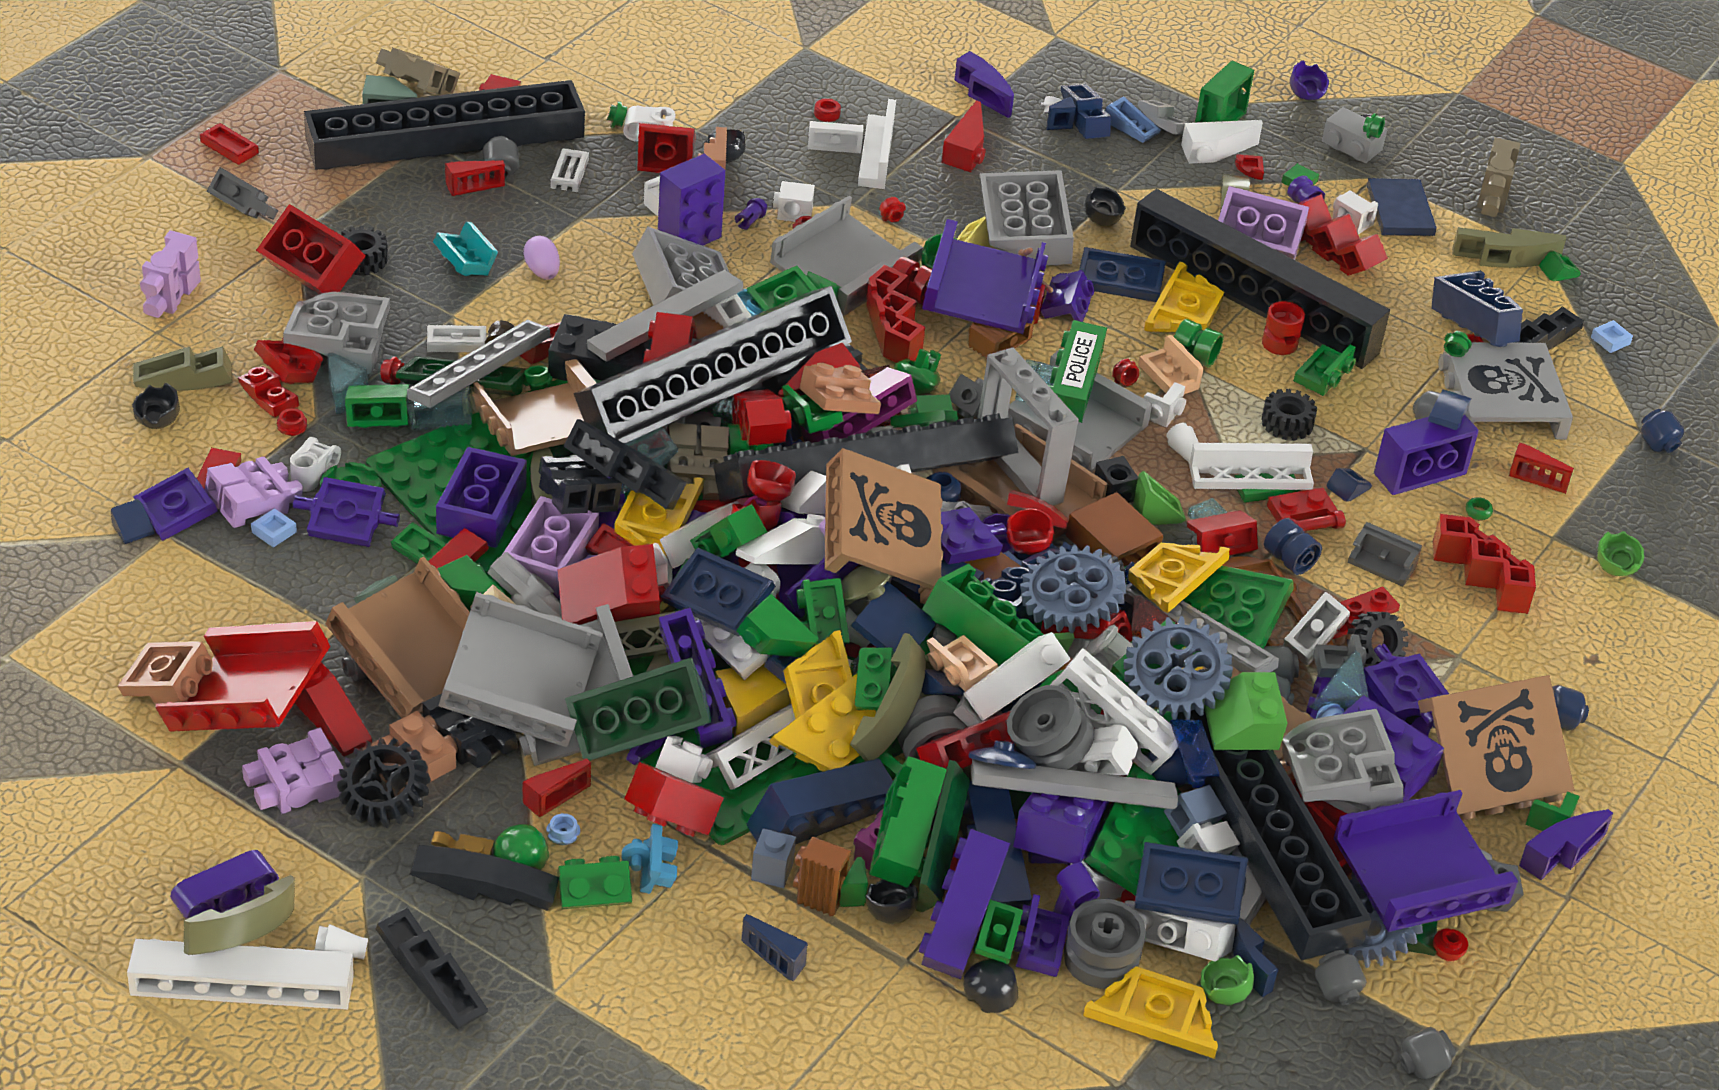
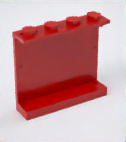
M317 621L209 628L203 637L214 654L212 659L213 668L210 674L203 675L199 681L197 694L194 697H189L186 702L157 703L155 708L170 732L279 727L331 646Z

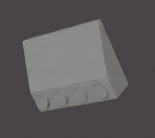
M1061 170L980 173L990 246L1017 255L1020 249L1032 248L1033 252L1026 257L1036 259L1038 248L1044 242L1046 245L1043 254L1049 255L1046 265L1072 264L1074 237Z
M648 226L632 253L653 306L724 269L729 272L721 252Z

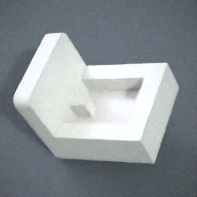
M1174 382L1163 398L1147 392L1143 399L1152 403L1149 421L1167 427L1176 415L1180 416L1186 405V399L1183 398L1185 386Z

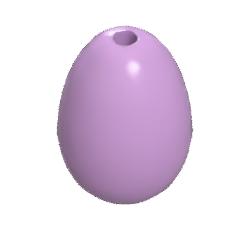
M535 236L529 239L524 246L523 252L526 264L538 277L544 280L553 279L558 274L560 267L556 246L550 239L544 236Z

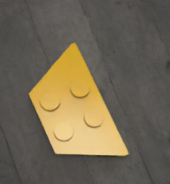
M1179 262L1146 319L1144 331L1176 332L1184 319L1201 324L1202 330H1205L1209 327L1223 301L1224 292L1217 286L1210 284L1200 274L1194 277L1186 271L1187 265Z
M693 478V484H686L673 510L665 509L645 494L636 493L631 489L615 521L614 532L634 546L657 543L668 559L660 539L686 524L703 489L704 478Z
M1161 542L1129 569L1128 581L1162 611L1169 613L1229 560L1230 549L1220 547L1218 553L1200 552L1201 545H1178Z
M840 630L834 631L829 637L815 645L783 670L795 719L852 677Z
M855 674L775 734L769 742L775 747L782 745L795 752L796 758L805 763L814 764L822 772L845 767L860 756L850 743L863 716L875 717L876 710L856 709L857 674Z
M1135 966L1124 975L1121 981L1114 982L1107 987L1102 997L1095 1002L1090 1000L1086 1003L1084 1017L1213 1059L1216 1056L1218 1044L1213 1039L1211 1031L1212 1020L1210 1012L1205 1007L1207 1000L1202 987Z

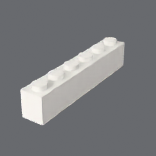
M135 939L127 971L130 996L348 1010L354 977L353 953L239 945L216 952L187 955L184 953V942Z

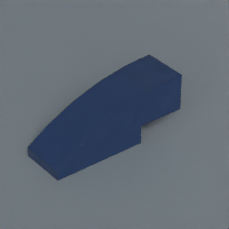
M1086 83L1062 85L1061 93L1063 99L1072 97L1076 106L1074 124L1085 139L1110 137L1111 116L1102 109L1103 98Z

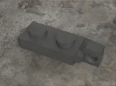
M219 167L207 189L208 193L249 217L257 219L259 214H262L274 220L279 211L266 203L269 197L263 191Z

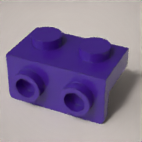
M1083 270L1059 273L1052 277L1050 286L1053 288V292L1049 293L1047 291L1041 307L1044 318L1047 319L1071 313L1074 320L1083 322L1088 312L1091 298L1094 295L1092 282L1089 279L1087 280Z
M1033 894L1030 906L1023 904L1022 907L1023 913L1020 925L1024 926L1023 932L1018 930L1013 951L1019 952L1016 967L1057 977L1070 916L1038 908L1040 895Z

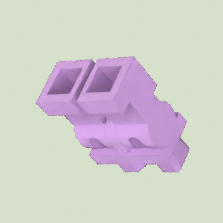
M170 230L164 237V249L153 254L150 259L151 262L146 261L143 264V279L140 282V287L146 296V302L143 304V311L146 315L159 318L163 312L174 314L181 302V296L183 294L190 295L200 283L196 237Z
M265 457L256 458V462L247 461L238 467L229 463L208 468L205 491L231 526L236 528L244 526L246 519L262 514L265 515L274 508L282 514H287L289 503H293L295 495L302 497L303 486L298 480L287 482L289 473L287 467L282 462L270 464Z
M321 728L309 731L308 738L289 745L281 743L269 749L267 747L258 749V760L242 766L243 778L248 787L265 783V785L254 788V797L260 810L277 805L281 814L291 811V807H302L315 799L319 803L339 797L341 793L337 788V782L343 779L340 776L339 769L344 768L335 752L332 751V747Z

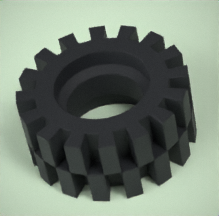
M359 226V230L350 227L349 232L346 230L341 232L343 237L352 241L366 255L354 271L355 275L360 276V272L370 275V271H373L375 274L379 272V268L383 269L385 267V264L388 262V247L385 234L382 235L380 230L377 229L374 232L373 227H368L365 230L364 226Z
M1278 389L1276 393L1271 392L1269 397L1267 396L1265 399L1261 418L1262 426H1266L1265 430L1268 433L1273 431L1272 436L1276 438L1278 435H1282L1283 440L1291 437L1292 441L1297 440L1298 436L1301 439L1306 438V434L1310 435L1314 427L1317 413L1315 401L1313 399L1309 400L1310 396L1307 394L1301 396V391L1296 390V393H1291V389H1286V392H1283L1282 389Z
M1367 612V614H1360L1358 616L1359 619H1354L1351 623L1355 626V629L1349 628L1347 634L1359 635L1361 646L1366 649V662L1362 667L1376 665L1381 662L1374 653L1371 642L1373 632L1377 628L1382 631L1383 644L1387 646L1391 654L1395 657L1405 656L1406 652L1402 650V647H1408L1409 642L1403 641V637L1408 636V632L1401 630L1405 625L1403 621H1397L1399 617L1396 615H1390L1388 612Z

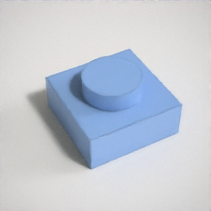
M1614 320L1594 328L1591 338L1609 353L1630 345L1633 337Z
M275 508L251 523L252 533L273 548L297 533L296 523Z

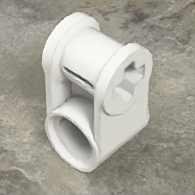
M632 106L626 113L623 129L624 135L629 140L638 141L639 123L673 126L675 111L669 107Z
M309 437L290 457L291 481L298 480L303 486V492L314 490L317 488L322 474L330 467L338 465L341 457V448L336 445L327 446L319 443L317 438Z
M1111 625L1101 635L1090 641L1086 651L1111 671L1112 665L1126 654L1127 647L1133 646L1132 643L1118 633V627Z

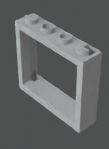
M1013 347L989 354L987 356L978 418L1000 413L1001 419L1007 418L1013 388L1049 428L1042 467L1018 440L1019 453L994 459V461L1021 492L1042 499L1052 506L1062 503L1079 419Z

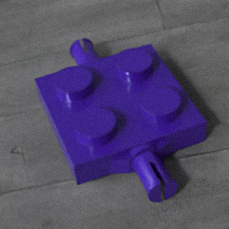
M324 477L321 488L313 499L295 495L293 500L294 509L311 511V518L307 528L308 536L369 547L374 531L379 524L398 527L400 521V514L382 511L386 495L385 488Z
M970 507L941 512V524L943 525L941 550L943 551V559L948 565L1000 555L1003 545L996 536H1003L1006 529L1002 525L1003 523L984 524Z
M1385 644L1376 646L1374 653L1381 662L1364 667L1362 678L1384 709L1400 719L1419 715L1423 718L1428 728H1435L1432 711L1420 714L1418 701L1449 694L1420 653L1407 657H1395Z

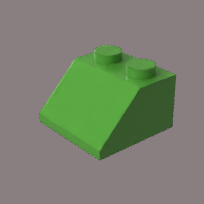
M1242 672L1230 679L1229 689H1223V700L1214 698V709L1204 705L1214 750L1280 749L1288 723L1275 672Z

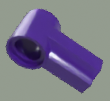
M1083 863L1071 864L1057 875L1056 880L1061 886V890L1053 912L1070 916V923L1073 912L1082 903L1098 899L1100 896V891Z

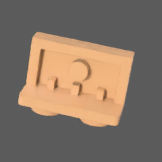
M1172 335L1165 337L1163 349L1140 356L1138 364L1140 368L1165 393H1167L1174 382L1185 386L1184 394L1200 388L1203 366Z
M964 635L944 647L933 637L927 640L930 650L927 656L932 667L936 671H943L953 686L958 685L965 692L998 667L996 662Z

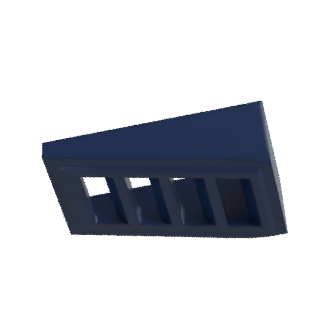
M746 914L744 916L741 941L784 977L794 982L806 966L808 943L751 915Z

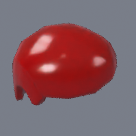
M755 460L751 464L747 484L752 493L762 500L768 502L782 501L791 495L794 489L796 473L787 466L776 462Z
M752 499L747 505H732L731 514L752 504L767 532H769L778 523L782 503L781 501L767 502L765 506H759L756 499Z
M1031 508L1015 512L1008 518L1007 541L1014 551L1020 554L1035 555L1046 550L1052 544L1054 534L1053 520L1044 511Z

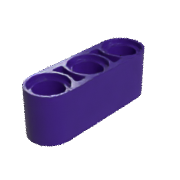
M250 850L182 880L172 889L170 897L185 919L209 909L223 913L263 896L264 886L279 880V877L260 851Z

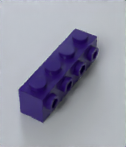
M691 608L659 617L660 633L671 664L692 658L705 688L711 723L694 728L700 747L706 748L731 740L732 727L737 726L731 707H725L723 697H726V692L721 678L716 679L712 668H715L716 665L711 649L705 650L702 639L705 638V633L700 619L695 621Z
M973 829L970 830L967 839L960 838L954 857L959 859L955 871L952 869L948 870L942 889L948 890L944 902L937 900L930 918L931 921L936 922L932 934L925 932L918 951L924 954L921 965L961 980L1010 843Z

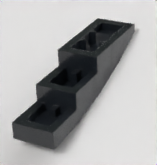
M1562 306L1550 316L1543 313L1533 322L1528 319L1521 323L1520 340L1512 343H1546L1548 350L1580 331L1583 328L1584 320Z
M581 419L576 420L564 444L565 448L605 476L616 478L634 492L645 494L668 510L674 509L687 482L642 453Z
M419 845L417 847L409 874L473 901L478 893L510 906L515 898L546 911L553 904L559 881L558 876L521 863L487 854Z
M408 907L377 923L376 931L394 957L424 995L456 1029L488 1012V1008L451 953L445 954L429 930L425 932L422 930Z

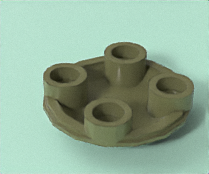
M864 565L854 569L841 580L844 605H849L857 599L866 596L869 600L880 597L885 592L883 585L893 576Z

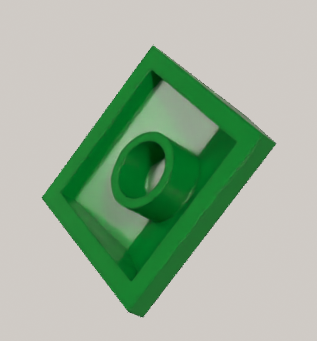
M796 265L748 287L747 293L762 311H766L812 290H817V288Z

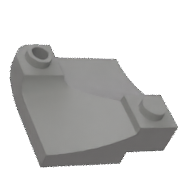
M328 292L305 301H298L284 330L283 343L305 347L324 354L343 365V371H351L356 374H372L378 360L380 341L390 309V298L344 292Z
M1377 709L1313 719L1298 725L1283 738L1282 754L1286 765L1292 769L1303 802L1321 800L1351 801L1367 805L1369 810L1383 805L1390 806L1403 803V784L1394 764L1395 753Z

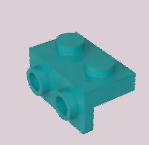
M465 222L460 235L437 232L433 243L441 251L442 256L447 258L453 264L455 270L464 276H470L471 274L488 276L498 254L494 246L472 222Z

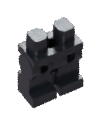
M570 455L568 458L541 457L538 471L541 475L539 488L545 491L546 494H551L552 504L561 514L587 513L588 509L591 513L618 511L622 483L619 480L608 478L577 455Z
M442 693L422 702L423 717L430 715L438 726V732L443 737L450 735L457 745L456 760L461 765L469 761L475 767L480 768L491 760V750L498 748L503 754H508L517 749V736L512 729L438 706Z

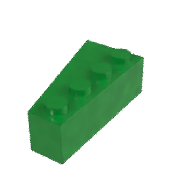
M968 563L938 579L922 610L928 613L934 622L947 627L955 633L957 638L964 635L1000 666L1034 639L1044 634L1028 619H1019L1016 616V607L1009 601L999 600L993 594L995 588L987 580L981 583L974 576L976 570Z

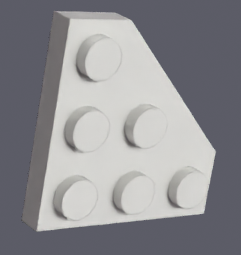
M750 563L745 569L773 580L776 587L771 594L776 598L781 582L777 574L766 564ZM700 619L705 633L703 640L744 680L761 667L770 657L767 654H759L753 647L747 645L741 636L738 637Z

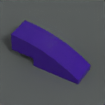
M971 51L957 58L954 80L969 88L968 96L980 101L985 106L1007 118L1011 117L1014 93L1004 77L987 61Z
M1609 809L1588 812L1570 817L1550 826L1526 844L1519 866L1540 880L1559 863L1571 870L1606 835L1613 812Z

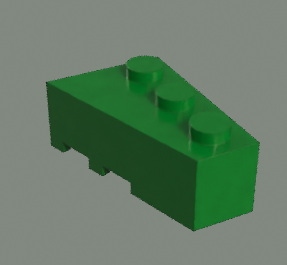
M911 756L907 757L886 794L869 875L907 888L915 876H921L926 860L923 853L931 839L932 830L930 828L937 810L938 799L947 769Z

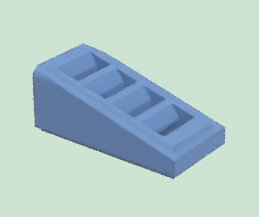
M1124 96L1109 104L1105 109L1111 116V126L1142 143L1156 136L1161 131L1159 127Z

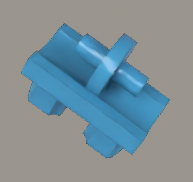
M654 823L651 826V836L648 839L644 840L643 843L640 839L632 840V843L624 846L621 855L622 861L629 860V866H631L633 871L641 870L640 892L648 894L651 893L654 885L671 888L677 877V866L663 863L662 860L673 862L678 850V840L662 836L663 826Z

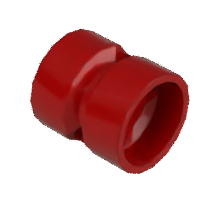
M905 256L900 257L892 268L908 275L906 295L923 305L932 269L926 266L920 267L918 262Z
M1286 301L1273 303L1269 307L1262 337V344L1266 350L1276 355H1290L1298 349L1305 317L1301 307Z

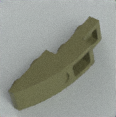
M1458 227L1452 247V255L1479 259L1480 266L1503 268L1539 266L1540 262L1550 251L1562 254L1566 235L1512 228L1510 234Z

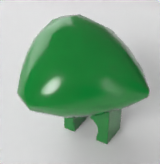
M919 349L916 361L910 359L899 361L895 364L894 369L911 374L916 395H926L935 390L940 384L941 378L936 370L941 354L934 350L928 352L924 349Z

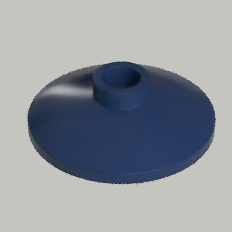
M995 740L994 747L977 749L969 752L968 755L969 758L997 765L1026 769L1036 768L1034 761L1014 751L1015 743Z

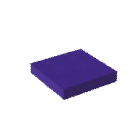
M189 467L133 496L134 500L139 499L143 504L153 529L162 541L218 512L215 503Z

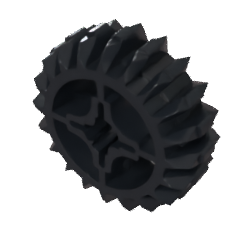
M381 737L375 746L366 740V749L361 751L354 747L355 758L345 757L344 763L347 768L339 769L340 776L343 778L337 782V788L341 792L339 794L340 801L343 805H346L347 813L351 816L355 815L357 821L361 824L368 820L369 825L374 828L381 821L382 825L388 829L390 820L395 819L401 825V816L407 814L413 818V806L423 808L424 803L421 797L429 796V789L426 785L430 783L431 779L429 774L426 773L428 771L426 761L421 760L422 756L418 750H412L407 742L400 745L394 737L388 745H386L385 740ZM384 763H395V765L387 766ZM380 774L383 775L385 781L387 780L386 786L388 791H385L383 785L380 784L382 782ZM405 787V789L397 796L398 792ZM376 799H381V800H383V801H385V802H371V801H372V800H376Z

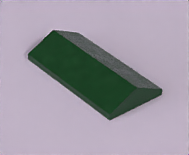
M415 356L396 372V378L405 384L415 385L457 360ZM501 366L475 382L483 386L486 393L507 396L519 395L524 387L523 382L527 368ZM473 383L462 390L474 392Z
M692 658L565 698L570 718L577 720L574 731L583 760L588 759L592 761L711 723L705 688Z
M949 760L919 886L916 911L925 912L934 907L937 900L942 902L945 889H942V886L950 869L970 784L969 777L956 761Z

